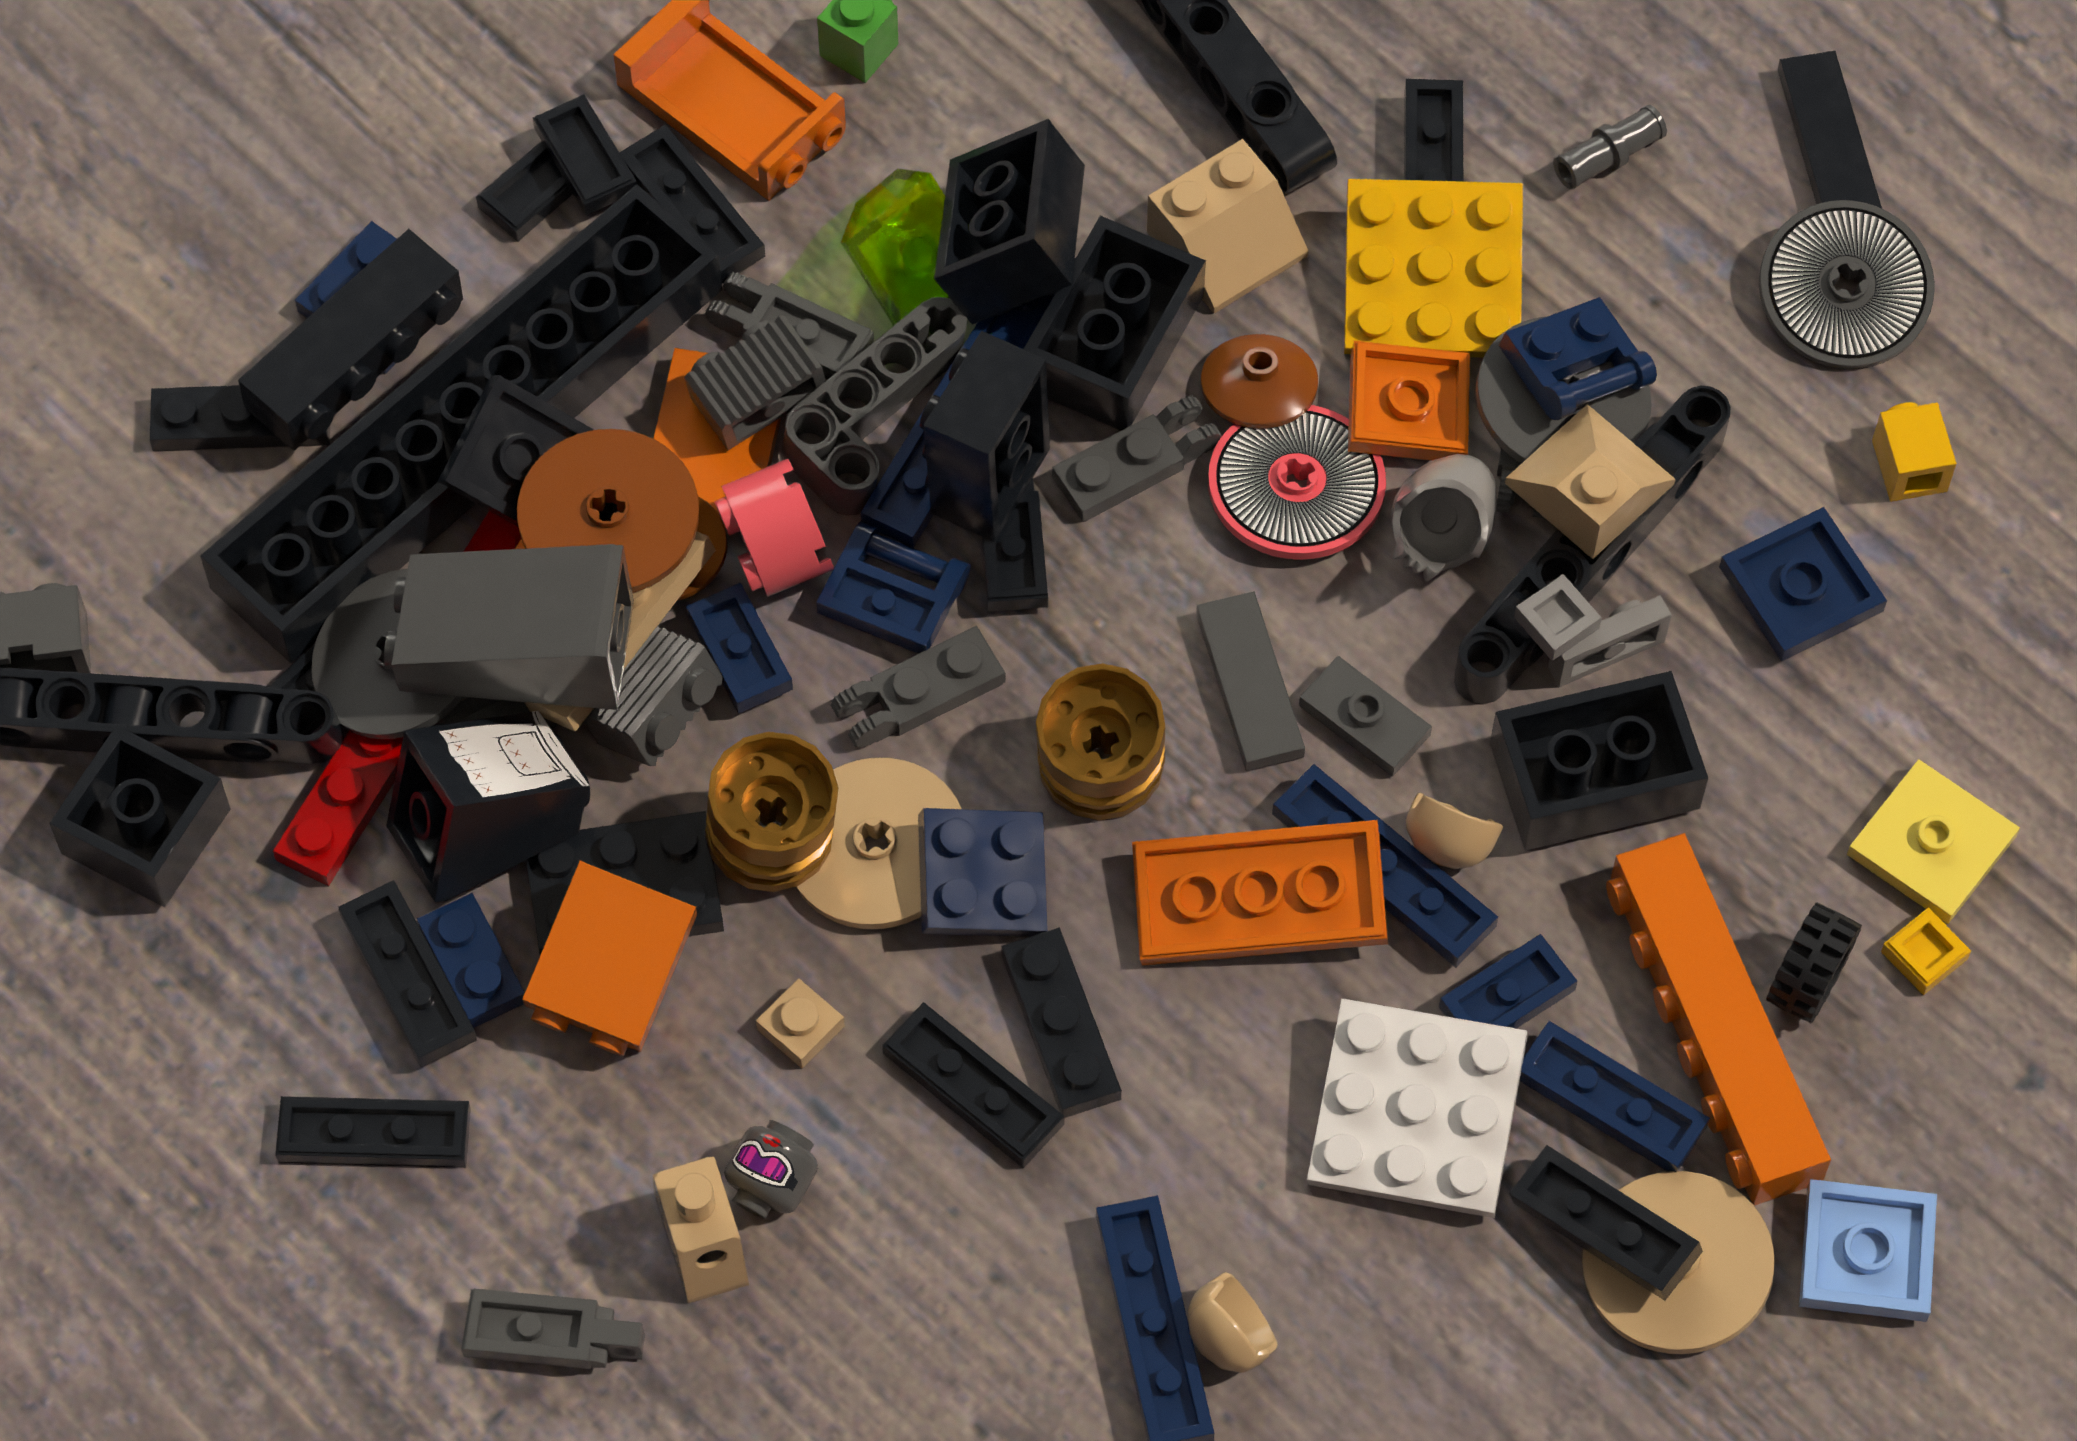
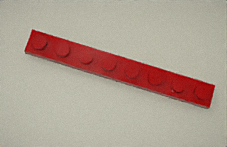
M489 511L463 552L515 549L521 540L519 527ZM349 731L342 741L341 747L326 766L274 848L273 853L276 861L329 886L395 782L403 737L383 740L371 739Z

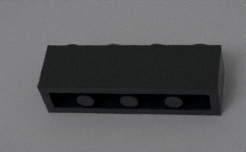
M410 229L406 230L238 379L245 409L294 451L308 438L311 440L318 438L331 425L337 412L351 400L358 401L372 389L376 378L393 362L400 363L407 359L415 350L419 339L436 324H445L455 315L463 300L459 271Z

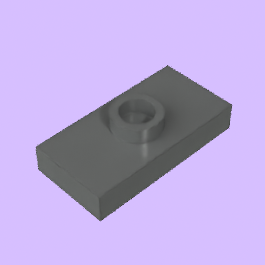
M1337 656L1299 699V706L1392 777L1431 736L1432 726L1340 656Z

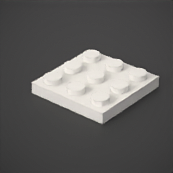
M1341 999L1307 1176L1308 1185L1495 1218L1527 1042V1030Z

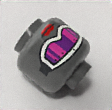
M770 1120L767 1127H750L743 1135L724 1171L729 1185L737 1190L732 1201L744 1210L762 1219H766L770 1210L778 1213L794 1212L818 1171V1162L814 1155L810 1153L814 1144L800 1133L774 1120Z

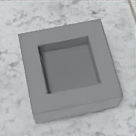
M1564 574L1517 605L1514 618L1552 661L1598 630L1602 617Z

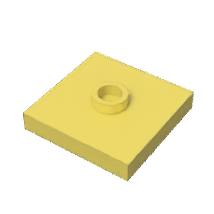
M1918 759L1849 846L1847 855L1925 909L1929 907L1941 920L1949 924L2017 837L2020 827Z

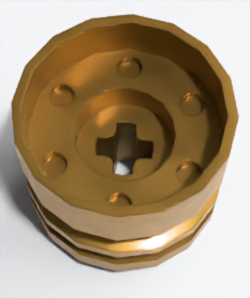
M1102 663L1077 667L1057 679L1043 696L1036 719L1037 759L1041 782L1057 804L1076 816L1105 820L1126 816L1143 806L1160 785L1165 764L1164 743L1166 725L1161 701L1149 683L1127 668ZM1101 747L1102 751L1105 754H1111V757L1101 759L1097 752H1091V750Z
M764 732L744 737L723 752L711 771L705 838L712 860L728 878L748 889L776 892L799 886L820 870L831 852L839 787L832 765L816 746L792 734ZM775 820L781 823V827L773 822ZM759 822L767 826L764 828L759 825Z

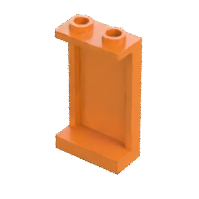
M671 0L613 54L617 85L768 201L783 187L791 188L803 176L807 164L822 150L829 151L835 147L846 129L844 98L834 92L824 100L710 13L709 0Z

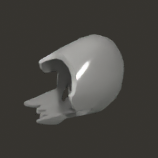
M1454 454L1431 460L1417 469L1403 483L1392 505L1391 524L1396 541L1392 558H1404L1403 568L1412 567L1413 575L1423 571L1424 581L1426 582L1435 577L1440 571L1458 567L1474 557L1479 558L1491 534L1497 512L1496 483L1490 469L1481 460L1463 454Z

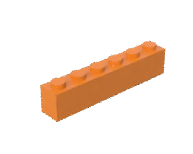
M1679 834L1616 855L1611 878L1606 882L1610 904L1618 916L1625 914L1633 932L1629 937L1633 956L1642 970L1646 968L1650 970L1657 986L1653 989L1657 1011L1664 1023H1673L1681 1042L1677 1043V1052L1680 1063L1689 1078L1697 1077L1705 1096L1701 1099L1702 1111L1704 1115L1710 1118L1708 1127L1713 1133L1721 1132L1729 1150L1725 1155V1159L1734 1185L1738 1189L1745 1187L1751 1203L1755 1206L1808 1187L1810 1179L1824 1180L1831 1158L1686 834Z

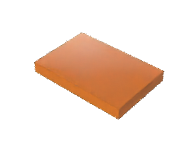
M674 348L653 439L665 445L678 456L693 478L698 497L707 501L718 512L714 501L725 497L722 485L771 466L781 418L730 450H727L697 406L694 405L684 378L688 372H691L693 365L708 353Z

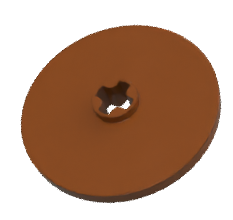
M598 429L566 438L547 450L535 462L521 486L517 504V520L525 549L606 544L623 545L632 592H637L664 579L686 557L692 547L698 529L699 500L697 489L688 469L678 456L665 445L653 438L633 431ZM606 503L617 504V512L613 513L611 521L600 520L599 512L604 510Z

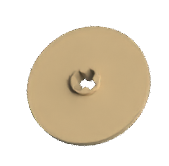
M867 758L833 769L839 789L831 852L820 870L795 888L815 911L836 923L848 927L885 929L903 925L920 918L918 814L923 808L962 809L951 789L935 774L905 760ZM885 834L888 847L882 850L875 846L867 852L864 839L868 836L879 839Z
M1669 1171L1651 1174L1619 1189L1628 1197L1698 1240L1703 1252L1666 1301H1664L1583 1249L1582 1264L1586 1289L1591 1302L1602 1319L1614 1331L1630 1342L1649 1350L1668 1354H1690L1707 1351L1732 1340L1749 1327L1763 1309L1769 1297L1774 1277V1250L1771 1236L1766 1223L1754 1205L1743 1194L1725 1182L1711 1176L1688 1171Z

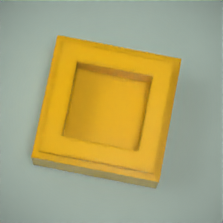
M1928 907L1883 944L1881 953L1924 996L1967 961L1971 950Z

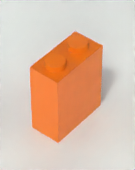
M579 861L522 999L525 1007L534 1010L531 1020L561 1033H566L569 1024L591 1032L590 1044L619 1056H624L627 1047L641 1052L697 917L696 907Z

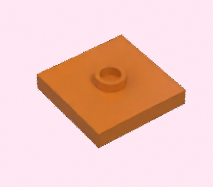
M1354 341L1350 358L1348 452L1421 460H1435L1454 454L1468 455L1470 353Z

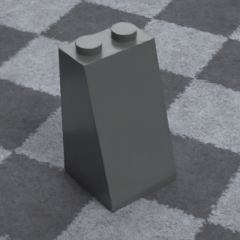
M606 544L410 555L407 576H398L395 583L394 611L395 613H400L397 632L389 631L386 636L384 648L385 667L393 669L398 689L402 692L618 710L634 604L624 546Z

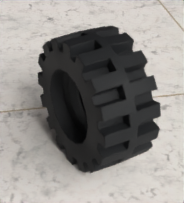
M1816 902L1794 937L1793 943L1775 975L1766 1001L1802 1020L1812 1023L1837 982L1856 943L1862 925Z

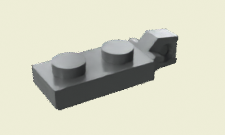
M474 1288L471 1289L461 1351L463 1356L468 1358L590 1369L591 1366L594 1368H605L608 1357L642 1360L645 1333L643 1324L640 1322L614 1320V1309L599 1306L597 1300Z

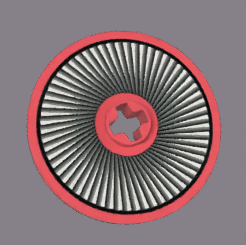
M1311 405L1298 419L1279 427L1255 429L1233 424L1222 435L1211 456L1208 473L1210 500L1223 525L1241 542L1257 551L1279 558L1294 560L1329 556L1356 543L1370 530L1377 520L1383 506L1386 490V472L1381 455L1348 452L1349 419L1337 412ZM1293 474L1298 480L1308 478L1307 486L1301 488L1295 481L1286 484L1287 475Z

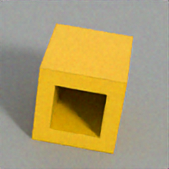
M1913 402L1897 404L1887 411L1880 412L1872 443L1890 502L1947 492L1957 463L1938 402L1919 406Z

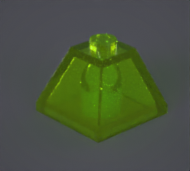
M897 168L855 203L840 242L893 326L922 302L933 297L949 298L934 280L945 195L930 172Z

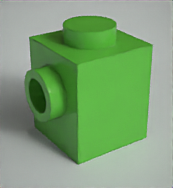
M832 0L817 17L819 56L864 83L869 80L899 44L897 6L893 4L892 0Z

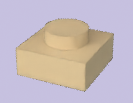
M799 978L756 1020L757 1030L801 1069L845 1027L844 1016Z

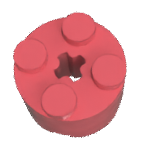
M789 459L722 485L725 497L714 501L729 536L740 532L748 552L738 556V560L750 589L753 592L763 588L767 597L834 570L830 558L818 561L815 551L826 547L800 483L797 484L795 482L787 486L783 474L794 470Z

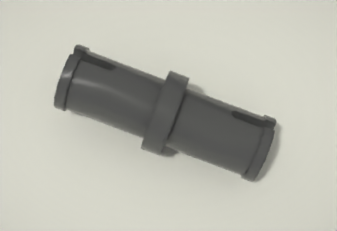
M1647 105L1642 107L1637 113L1613 126L1609 124L1601 125L1592 132L1589 140L1554 158L1553 165L1557 177L1565 187L1575 189L1580 183L1607 168L1611 170L1621 168L1628 163L1630 155L1655 140L1666 136L1667 128L1665 121L1655 107Z

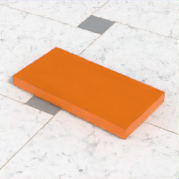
M1378 820L1132 842L1139 955L1142 966L1388 944Z

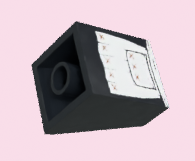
M539 711L404 730L386 827L434 902L447 901L578 834L584 807L590 801V785L585 773L578 770L565 751L561 738L552 732Z

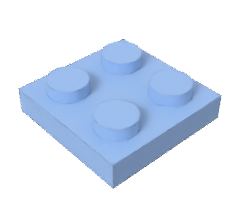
M1810 1179L1806 1196L1799 1307L1927 1322L1931 1313L1937 1194Z

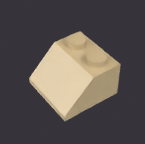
M1243 139L1148 195L1147 233L1150 237L1206 260L1204 297L1202 300L1213 314L1308 257L1307 246L1277 179Z

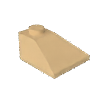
M1588 404L1510 473L1505 480L1507 486L1592 559L1675 483L1674 477Z

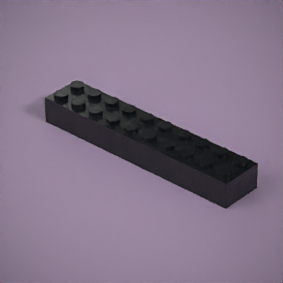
M636 184L201 554L200 557L210 589L289 663H292L316 642L327 617L356 587L380 574L400 570L409 562L410 555L418 554L476 504L439 483L438 480L490 376L500 375L575 418L722 291L719 254Z

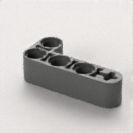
M933 297L922 302L797 404L788 414L782 445L783 459H789L794 469L792 471L837 513L848 516L860 514L877 486L880 469L878 457L863 439L946 372L963 347L967 317L963 315L950 298ZM890 363H897L903 365L909 371L897 374L888 371L884 366ZM845 398H856L864 402L866 406L853 409L845 406L841 401ZM803 433H813L821 437L823 441L817 444H808L798 439L797 436ZM844 473H853L860 476L864 482L851 485L841 481L838 476Z

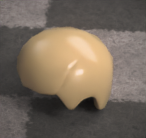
M1417 793L1406 818V829L1415 848L1433 863L1452 869L1472 867L1485 860L1494 848L1503 830V826L1492 819L1485 821L1467 815L1454 806L1424 796L1423 793Z
M1222 1273L1200 1287L1194 1294L1188 1308L1190 1335L1199 1352L1217 1367L1233 1372H1247L1260 1365L1276 1350L1278 1346L1277 1340L1267 1320L1246 1289L1232 1274Z

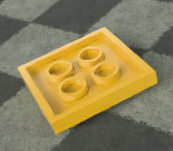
M1348 179L1344 354H1351L1354 341L1464 352L1470 353V357L1484 358L1492 343L1502 333L1521 323L1523 183Z

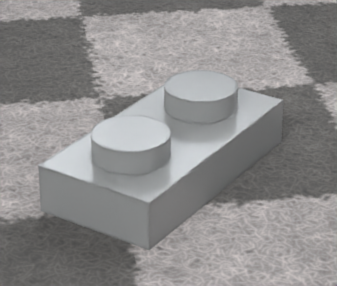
M1661 595L1643 603L1640 600L1626 602L1616 608L1608 618L1601 620L1598 630L1552 661L1550 659L1548 669L1558 687H1562L1665 642L1672 614Z

